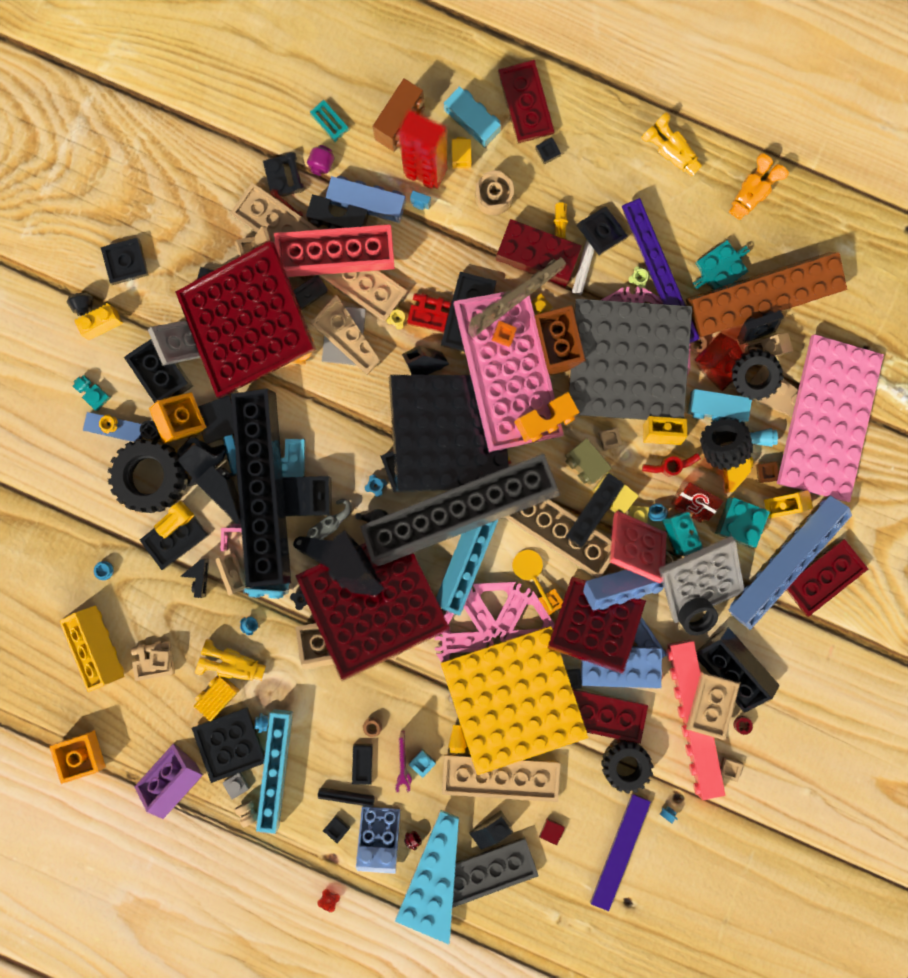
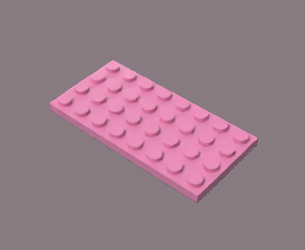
M505 292L457 300L453 303L489 452L564 436L560 423L558 424L559 429L550 434L548 431L542 433L543 437L535 442H532L531 439L525 442L514 422L535 409L542 419L549 420L551 413L547 404L555 399L530 295L474 338L468 333L470 320L475 315L484 311L492 302L500 300ZM498 321L517 328L510 347L491 340Z
M811 335L777 484L802 491L808 490L810 493L825 497L831 495L837 500L850 502L884 354L822 336Z

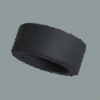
M696 598L683 605L678 613V620L686 633L698 636L705 634L715 626L718 620V613L709 600ZM706 611V614L700 620L690 622L695 614Z

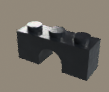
M312 194L306 213V218L312 225L316 227H321L322 225L328 227V229L366 226L369 217L367 210L349 205L345 215L335 217L331 214L333 206L331 199Z

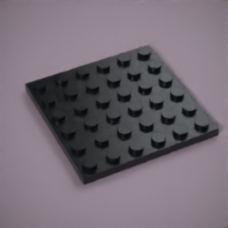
M471 375L389 376L396 492L450 491L509 467L507 449L493 452L488 450Z

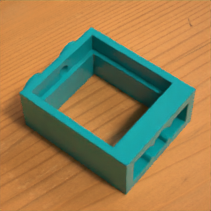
M689 512L677 513L662 520L675 555L686 556L703 549Z

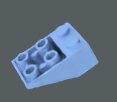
M362 807L356 859L357 871L396 874L400 809Z

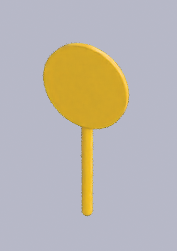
M532 550L519 552L514 557L512 563L514 573L520 579L534 580L549 610L552 611L553 607L537 579L543 569V561L540 555Z

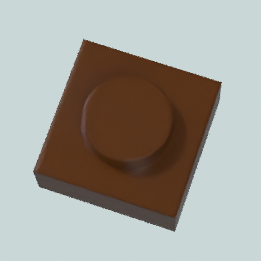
M777 462L756 464L758 483L778 480Z

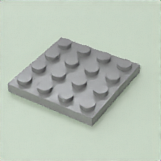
M732 536L659 568L671 617L675 623L679 622L678 613L680 609L692 599L705 598L715 606L742 594L744 590L736 541Z

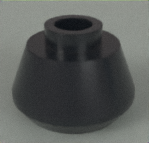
M76 293L69 296L66 302L73 313H76L78 316H85V313L88 314L92 310L94 298L89 293Z

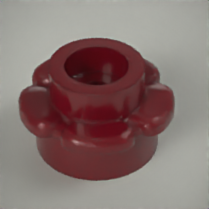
M416 831L405 834L404 843L407 848L417 850L418 846L422 844L419 834Z

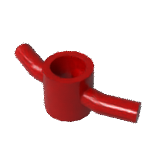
M698 453L682 461L678 457L672 456L664 459L661 465L643 464L642 471L650 473L662 472L666 476H675L683 468L693 465L701 460ZM673 461L676 464L674 473L667 469L668 462Z

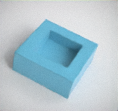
M422 749L411 760L409 766L423 778L435 766L436 762Z

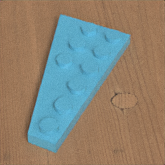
M440 810L395 922L449 945L459 817Z

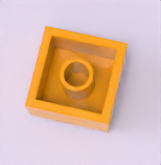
M192 392L159 400L149 408L164 444L197 435L206 428Z
M95 730L49 746L61 784L97 773L106 767Z

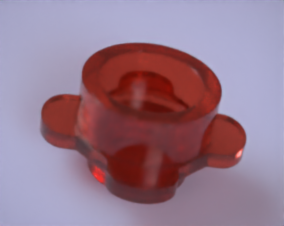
M324 889L317 905L325 911L334 912L335 905L339 902L340 896L339 894L331 893L329 889Z

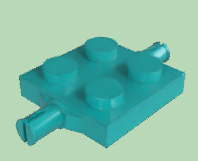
M727 240L695 262L702 276L693 282V285H696L695 288L698 289L705 283L711 286L712 289L732 284L749 272L741 259L750 252L749 249L746 250L748 247L744 246L739 251H736Z

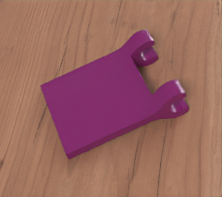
M401 731L399 736L400 774L395 786L397 793H399V786L402 784L406 785L407 792H410L412 777L406 768L405 731Z

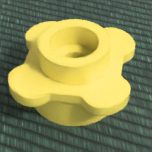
M396 307L387 319V323L395 325L400 330L404 327L403 324L408 320L409 315Z

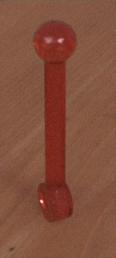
M271 190V196L278 198L284 205L303 217V213L297 211L284 200L277 190Z

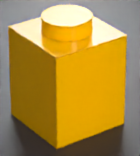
M466 137L452 139V168H471V139Z

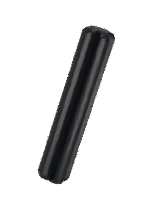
M319 788L317 795L318 799L367 807H373L375 796L328 788Z

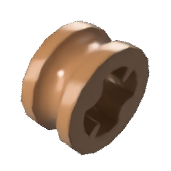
M699 336L700 339L696 341L702 343L700 344L701 349H698V347L694 348L695 341L690 343V351L692 353L698 354L705 350L707 341L704 337Z

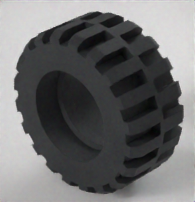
M137 439L135 442L125 444L126 448H120L117 451L119 455L112 457L110 461L113 463L112 468L108 467V473L111 474V478H108V485L113 486L110 490L112 495L117 496L116 500L120 504H124L125 508L135 510L136 512L154 513L165 511L167 507L171 508L175 504L174 501L180 500L182 497L180 493L186 489L187 485L184 484V481L188 479V474L184 471L185 468L178 461L180 457L178 453L175 452L173 447L153 439ZM146 458L157 460L164 471L162 485L153 494L140 493L133 483L135 467Z

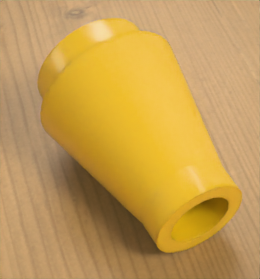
M452 725L448 745L450 753H465V748H467L461 725Z

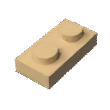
M235 552L215 559L228 595L248 588L245 585V578Z

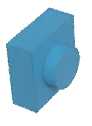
M412 191L410 197L411 204L417 209L423 210L425 208L429 210L431 197Z

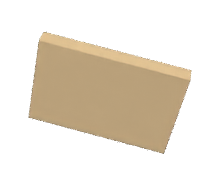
M701 672L686 729L725 740L740 683Z

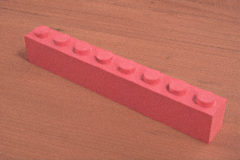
M685 640L667 644L666 656L672 665V668L669 669L672 680H675L676 687L673 688L675 698L679 699L680 706L677 707L679 717L683 719L684 725L681 726L682 734L687 738L688 744L685 745L687 756L691 758L692 764H689L691 775L695 777L696 783H693L694 792L702 800L726 796L714 737L686 729L700 678L694 641Z

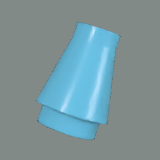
M772 428L750 433L752 444L772 447L778 443L777 430H772Z

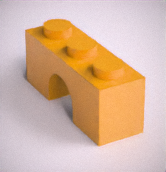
M569 392L547 404L551 413L549 420L542 419L535 409L514 421L525 442L530 439L532 442H535L543 437V432L548 431L550 434L559 429L558 424L564 422L566 425L576 420L574 416L580 412Z

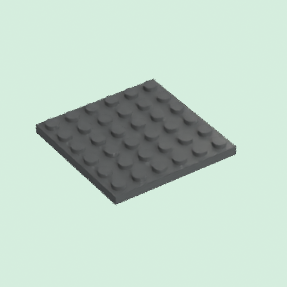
M576 299L574 316L585 357L584 362L570 370L569 394L580 412L577 415L647 420L648 416L684 419L692 306Z

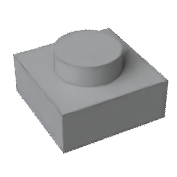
M241 772L222 783L231 799L250 789Z

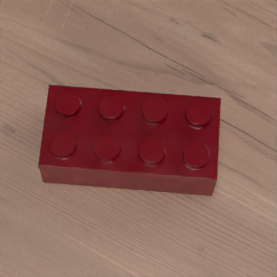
M510 219L497 252L496 260L535 274L538 271L544 270L546 265L555 259L557 261L562 257L566 262L565 268L551 278L550 281L567 286L582 246Z

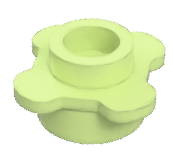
M637 266L634 268L633 275L629 277V282L638 285L640 289L642 287L645 288L646 281L651 278L650 273Z

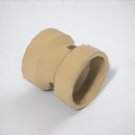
M252 800L234 809L236 815L241 819L240 824L242 828L257 821L258 813L253 809L254 804Z

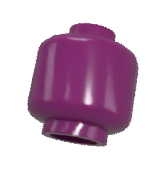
M323 145L312 148L307 165L311 168L310 171L313 174L321 176V174L330 172L335 158L332 150Z

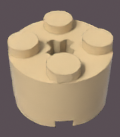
M501 171L485 173L476 184L475 200L477 206L482 213L488 215H500L509 210L514 195L512 180Z

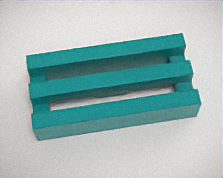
M325 100L321 101L310 111V115L334 142L339 137H342L343 133L349 131L348 126ZM322 107H324L328 111V113L335 119V121L342 127L340 130L323 112V110L321 109ZM317 112H319V114L333 128L336 134H334L328 128V126L320 119V117L316 114Z

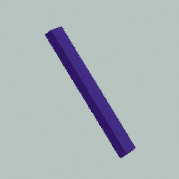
M633 793L631 794L591 898V905L609 912L650 806V800Z

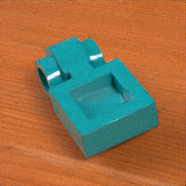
M85 375L78 376L73 381V388L79 393L86 392L82 398L95 411H98L111 398L97 384L91 387L90 384L92 382Z

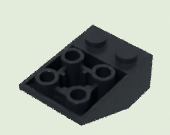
M330 476L283 478L286 517L332 515V478Z

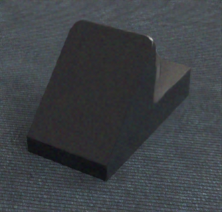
M200 559L180 576L195 578V581L192 583V593H194L195 598L206 597L209 559Z

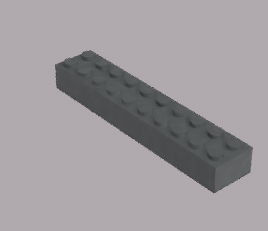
M543 453L360 527L372 563L381 566L560 496V493Z

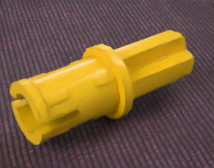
M560 202L555 204V220H553V224H555V236L565 240L566 225L568 224L567 204Z

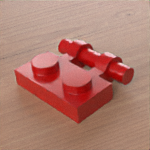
M414 293L413 301H418L419 306L411 305L407 325L444 333L448 313L441 310L442 307L450 309L451 301L444 300L443 297H430L425 293ZM426 303L435 305L436 309L425 308Z

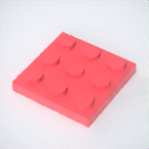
M617 511L613 517L610 562L661 583L662 578L659 568L665 566L667 532Z

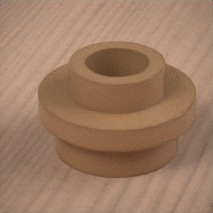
M368 718L363 724V731L368 737H376L382 731V723L377 718ZM370 724H375V725H376V729H375V730H371V729L369 728V725H370Z

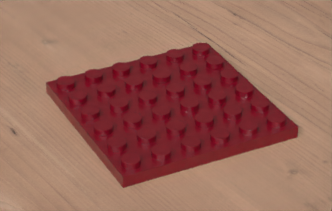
M273 241L262 244L175 291L215 395L218 398L317 350Z
M366 542L360 545L385 588L376 596L351 593L346 587L343 589L337 582V579L334 581L328 574L330 569L322 564H318L295 575L341 681L351 678L450 630L414 553L377 566L371 561Z

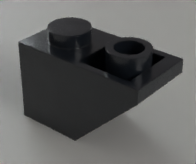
M417 346L402 354L411 375H429L449 365L443 352L422 346Z

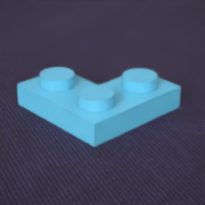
M285 439V458H281L283 478L305 477V439Z

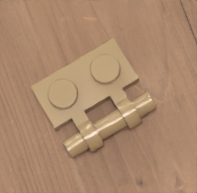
M157 641L151 645L140 644L138 647L131 648L132 656L139 655V660L132 662L135 681L175 674L172 654L170 670L149 669V659H147V653H150V649H171L170 641Z

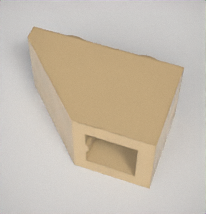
M788 333L777 334L744 346L746 353L749 350L757 351V349H761L762 351H769L775 357L793 352Z

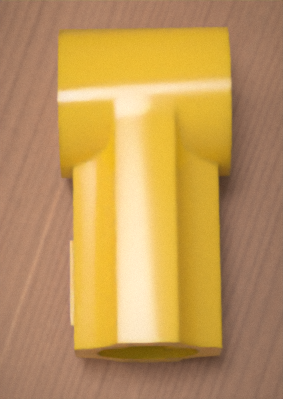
M182 500L174 504L169 509V513L154 525L157 533L164 539L194 517L193 512Z

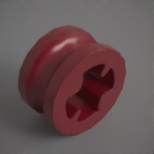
M739 716L734 720L733 726L738 733L747 735L752 731L753 723L747 717ZM741 721L744 723L747 722V724H745L747 726L745 730L742 728L739 729V727L741 726L739 725V723Z

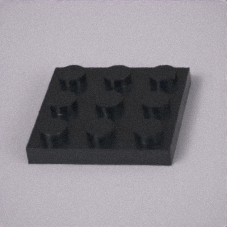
M248 707L213 719L211 722L208 721L192 727L211 783L264 764L265 754Z

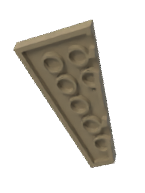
M562 257L557 261L554 259L546 265L544 270L536 272L531 279L519 285L515 290L505 292L500 300L492 302L484 311L475 315L470 320L469 335L474 338L562 271L565 268L566 262Z

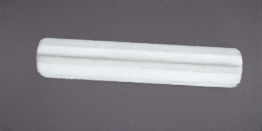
M588 240L585 243L572 293L577 295L583 293L594 249Z

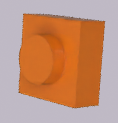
M498 321L491 340L510 347L517 328Z

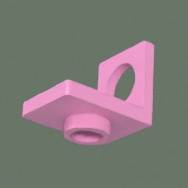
M230 524V528H221V551H228V532H241V524Z

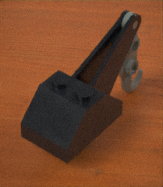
M340 499L336 501V504L344 503L346 505L345 509L339 514L327 516L310 528L306 537H297L293 542V546L299 552L330 569L328 570L330 577L334 581L337 579V582L343 589L346 587L351 593L376 596L385 588L363 548L345 530L335 536L334 541L324 540L325 537L338 529L340 523L348 517L352 510L351 502L348 499Z

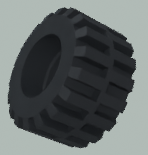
M757 349V351L749 350L748 353L741 354V357L737 358L735 365H733L732 379L736 390L743 397H748L749 400L757 399L760 401L764 397L768 399L782 385L783 369L777 358L770 354L769 351H762L761 349ZM756 364L764 365L769 370L767 380L759 385L748 383L745 377L746 371Z
M731 417L726 419L720 418L716 422L712 421L711 425H707L705 431H702V437L700 438L706 461L711 463V466L714 468L718 466L720 470H723V468L731 470L732 467L736 469L740 464L744 465L746 459H750L751 453H753V444L748 426L743 421L739 422L737 418L731 420ZM725 442H733L729 445L720 446Z
M620 740V743L614 742L613 747L608 746L607 753H604L602 756L604 760H601V765L603 767V774L610 785L616 788L617 791L621 793L624 791L626 794H630V791L637 793L638 788L643 790L645 788L644 784H649L651 781L649 777L653 776V771L651 770L653 763L651 762L650 755L641 745L634 742ZM628 756L636 758L637 768L633 774L621 776L617 773V764L622 758Z

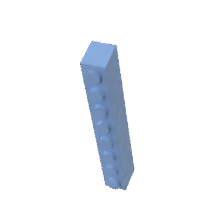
M831 495L827 500H823L819 505V509L807 518L802 528L795 531L793 538L782 546L779 554L770 559L768 566L757 574L755 581L743 590V594L739 599L731 603L728 610L731 615L751 630L851 518L850 508Z

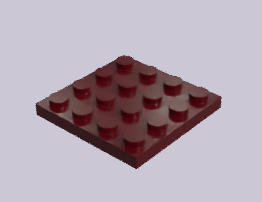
M572 576L548 648L623 674L646 600L633 598L623 604L610 605L606 609L592 610L583 592L586 581Z

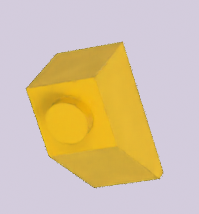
M752 456L750 459H746L744 465L740 464L736 469L735 467H732L731 470L723 468L725 493L734 492L749 475L751 468H753Z
M808 490L764 500L766 510L770 511L768 518L814 509Z

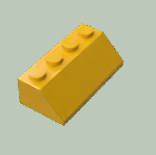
M96 605L75 612L60 621L88 692L125 677L123 666L119 663L116 656V649L109 639V631L105 628L102 614Z

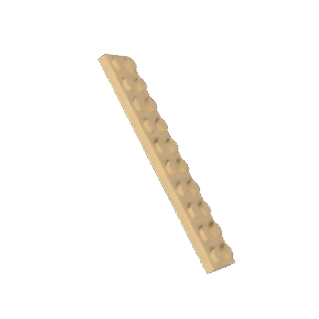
M254 183L250 184L230 212L233 217L256 233L261 227L266 226L274 244V233L320 230ZM378 270L318 275L385 323L390 317L391 312L395 310L407 293L406 289Z

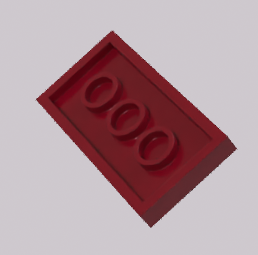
M535 60L498 69L517 143L553 135L555 131Z
M841 539L809 564L786 591L802 612L809 617L869 569L845 539Z
M572 689L587 733L641 744L648 710L647 704Z

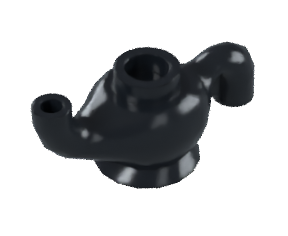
M374 509L364 514L357 513L355 518L369 523L389 514L385 510Z

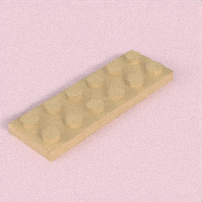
M444 754L442 795L558 802L560 761L525 759L477 775L471 756Z

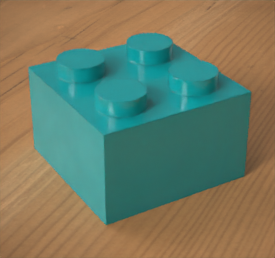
M734 497L728 498L714 534L724 538L732 536L737 543L757 548L770 511Z

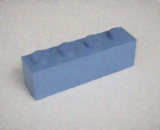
M331 176L325 197L331 199L334 206L348 209L349 205L367 210L368 215L397 223L401 221L406 203L405 196L399 191H385L383 187L376 185L374 187L367 186L362 181H348L343 176Z
M626 569L586 581L583 592L592 610H602L613 604H623L633 598L639 599L650 593H659L663 590L664 586L663 582H655Z

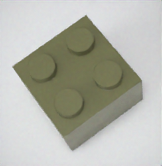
M587 438L565 455L567 458L565 462L571 469L575 468L578 471L579 475L577 476L584 484H594L612 469Z

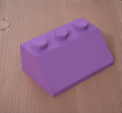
M172 744L134 788L146 812L164 819L203 775L197 764L177 745Z

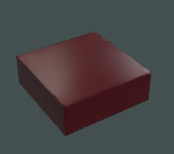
M547 818L539 838L557 846L565 826Z

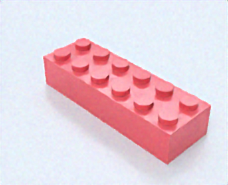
M391 225L274 233L275 247L287 277L395 269Z

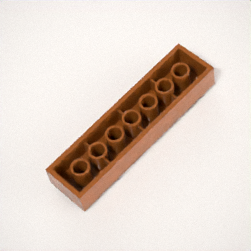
M828 252L685 299L687 306H692L691 319L697 334L703 337L743 324L750 318H760L770 311H783L847 290L840 253Z

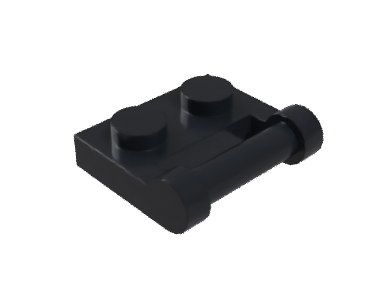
M295 152L263 161L270 193L275 199L305 190L304 184L300 180ZM289 163L294 183L290 187L283 165Z

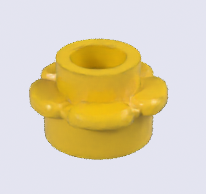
M110 414L104 415L99 421V426L104 433H113L118 428L117 418L112 417Z

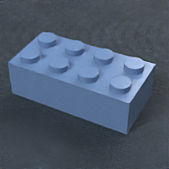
M632 646L623 674L581 660L582 686L661 688L662 649L660 647Z

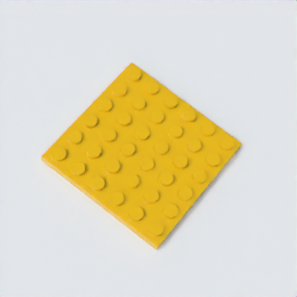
M551 626L440 663L477 775L588 738L561 654L548 648L553 632Z

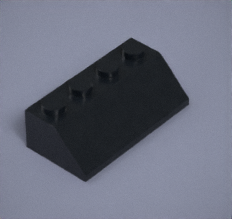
M729 627L715 634L696 651L698 661L711 675L740 683L735 703L744 713L772 700L780 687Z

